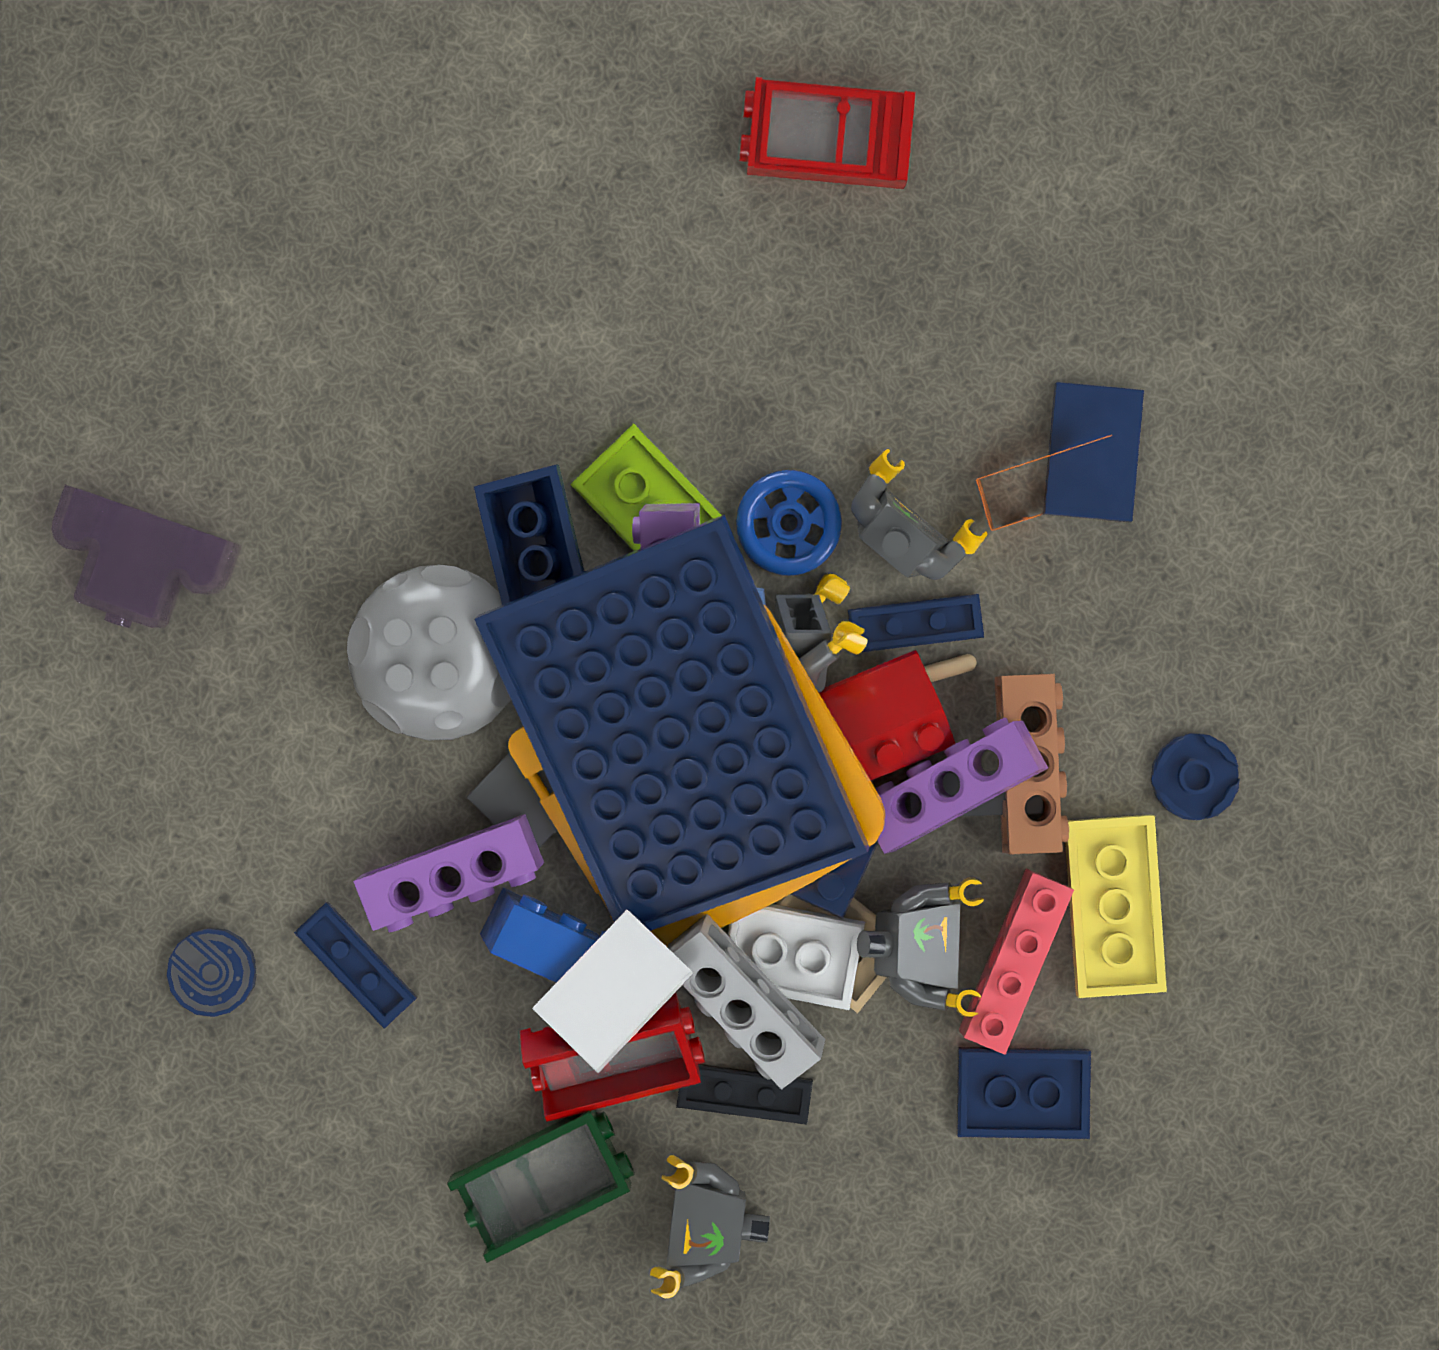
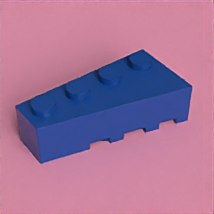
M503 887L480 935L490 953L557 983L606 932L602 931L601 935L587 929V924L582 920L567 913H563L561 916L547 909L548 906L528 895L520 896Z

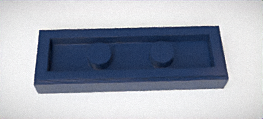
M979 594L847 610L849 622L865 629L861 636L867 639V645L862 652L984 638Z
M328 901L294 932L384 1029L418 998Z

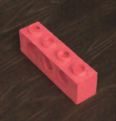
M1029 869L1025 870L975 991L981 995V998L972 997L967 1012H977L978 1014L972 1017L964 1016L959 1028L964 1038L1006 1055L1074 889Z

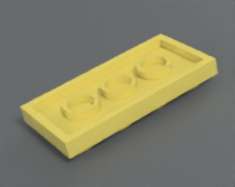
M1155 815L1068 820L1069 839L1065 844L1068 886L1074 889L1069 902L1076 996L1078 998L1167 992Z

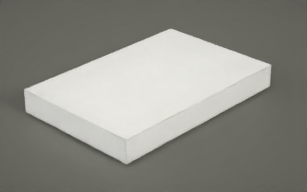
M771 904L729 924L728 936L786 998L845 1010L850 1009L859 960L857 938L859 933L864 931V921L848 918L842 919L833 915Z
M626 910L532 1009L599 1073L683 985L693 972L633 914Z

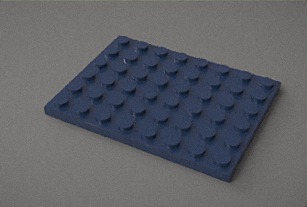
M725 515L484 612L474 619L614 922L628 910L651 931L868 852V842Z

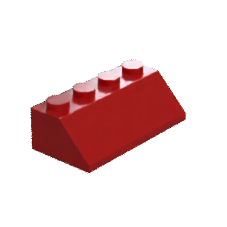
M916 650L829 685L821 692H818L870 781L946 750L956 744L943 707Z

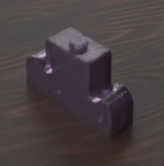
M66 484L53 517L51 528L53 537L59 545L66 549L83 552L89 551L74 593V599L81 604L106 612L104 620L126 628L131 627L132 621L151 628L167 627L182 584L193 593L213 595L221 592L226 588L231 579L242 547L240 544Z

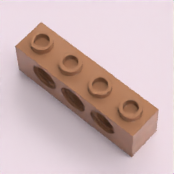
M1055 674L995 677L996 721L1007 718L1009 723L1021 721V714L1026 708L1032 707L1036 709L1040 714L1041 722L1035 731L1029 733L1048 766V769L1040 772L1038 775L1005 791L1006 800H1003V815H1001L1002 853L1011 855L1063 852L1062 842H1068L1069 824L1067 816H1061L1060 798H1065L1067 794L1066 774L1064 771H1059L1058 754H1063L1065 750L1064 730L1062 727H1057L1056 710L1062 709L1063 706L1061 683H1055ZM1038 795L1042 798L1045 809L1039 819L1032 821L1025 813V803L1030 797Z

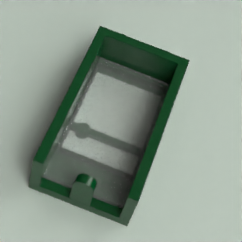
M591 1110L569 1116L450 1176L447 1182L450 1191L458 1189L466 1205L465 1219L470 1228L477 1227L486 1245L483 1253L486 1263L630 1192L632 1184L630 1177L634 1176L635 1172L625 1151L617 1154L610 1140L611 1137L615 1136V1131L604 1111L597 1114L596 1110Z

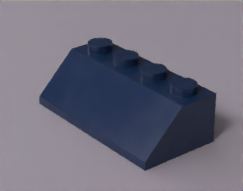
M558 464L474 486L502 605L585 572Z

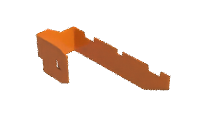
M1109 435V436H1106V437H1103V438H1100V439H1097V440H1094V441H1091V442H1088V443H1085V444H1082V445H1079V446H1076V447H1073V448H1070V449H1066V450H1063V451H1060V452H1057V453H1054V454H1051V455H1048V456H1045V457H1042V458H1039V459H1036V460H1033V461H1030V462H1027V463H1024V464H1020V465H1017V466H1014V467H1011V468H1008V469H1005V470H1002V471H999V472H996V473H993V474H990V475H987V476H984V477H981V478L976 479V482H977V485H978V488H979V491H980V495H981V498H982V502H983L985 514H986V517H987V520H988V523H989V526H990V530H991V531H994V530H997V529H1000V528H1003V527H1006V526H1009V525H1013V524H1016V523H1019V522H1022V521H1025V520H1028V519H1031V518L1040 516V515H1042L1043 513L1038 514V515H1035V516H1032V517H1023L1022 520H1019V521H1016V522H1013V523H1010V524H1007V525H1004V526H1001V527H998V528H994L993 522H992V518H991V514H990V510H989V507H988V504H987V501H986V497H985V494H984V491H983V488H982L980 479L985 478V477H988V476H991V475H994V474H997V473H1000V472H1003V471H1006V470H1009V469H1013V468H1016V467H1019V466H1022V465H1025V464H1028V463H1031V462H1034V461H1037V460H1040V459H1043V458H1046V457H1049V456H1052V455H1055V454H1059V453H1062V452H1065V451H1068V450H1071V449H1074V448H1077V447H1080V446H1083V445H1086V444H1089V443H1092V442H1095V441H1098V440H1101V439H1104V438H1107V437H1110V436H1113V435Z

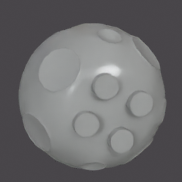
M440 564L419 566L398 573L378 586L358 611L352 623L347 641L349 671L355 690L360 696L367 712L388 730L429 741L453 740L472 734L492 722L510 702L511 698L474 619L484 612L502 606L499 592L485 579L455 566Z

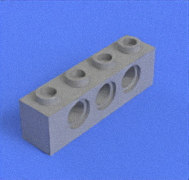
M705 914L668 944L667 948L693 972L683 983V986L694 997L697 1007L706 1016L713 1017L724 1028L726 1037L735 1047L744 1049L754 1060L757 1070L764 1078L772 1079L782 1090L821 1060L825 1038L708 914ZM702 968H713L719 972L720 976H708L703 972ZM732 1000H743L750 1005V1007H737L732 1002ZM765 1031L774 1032V1033H776L780 1038H779V1039H769V1038H766V1037L762 1034V1032H765Z

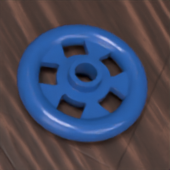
M782 470L760 478L747 490L739 504L736 527L741 546L754 563L771 573L792 576L812 571L830 557L840 538L842 518L840 507L834 494L821 480L805 472ZM782 489L787 501L778 503L772 509L769 508L764 498L771 492ZM804 492L810 494L819 504L810 514L802 504L797 502V499ZM785 515L794 516L797 520L796 529L785 531L780 525L781 518ZM767 518V528L770 536L758 539L754 529V520ZM811 524L824 528L816 546L804 540L810 531ZM779 542L784 545L795 544V557L784 558L776 556V543Z

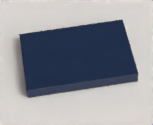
M1055 383L1048 455L1109 435L1113 436L1048 457L1043 515L1119 522L1133 521L1144 390Z
M958 1047L957 1136L1090 1139L1091 1050L1008 1048L1006 1055L990 1048Z

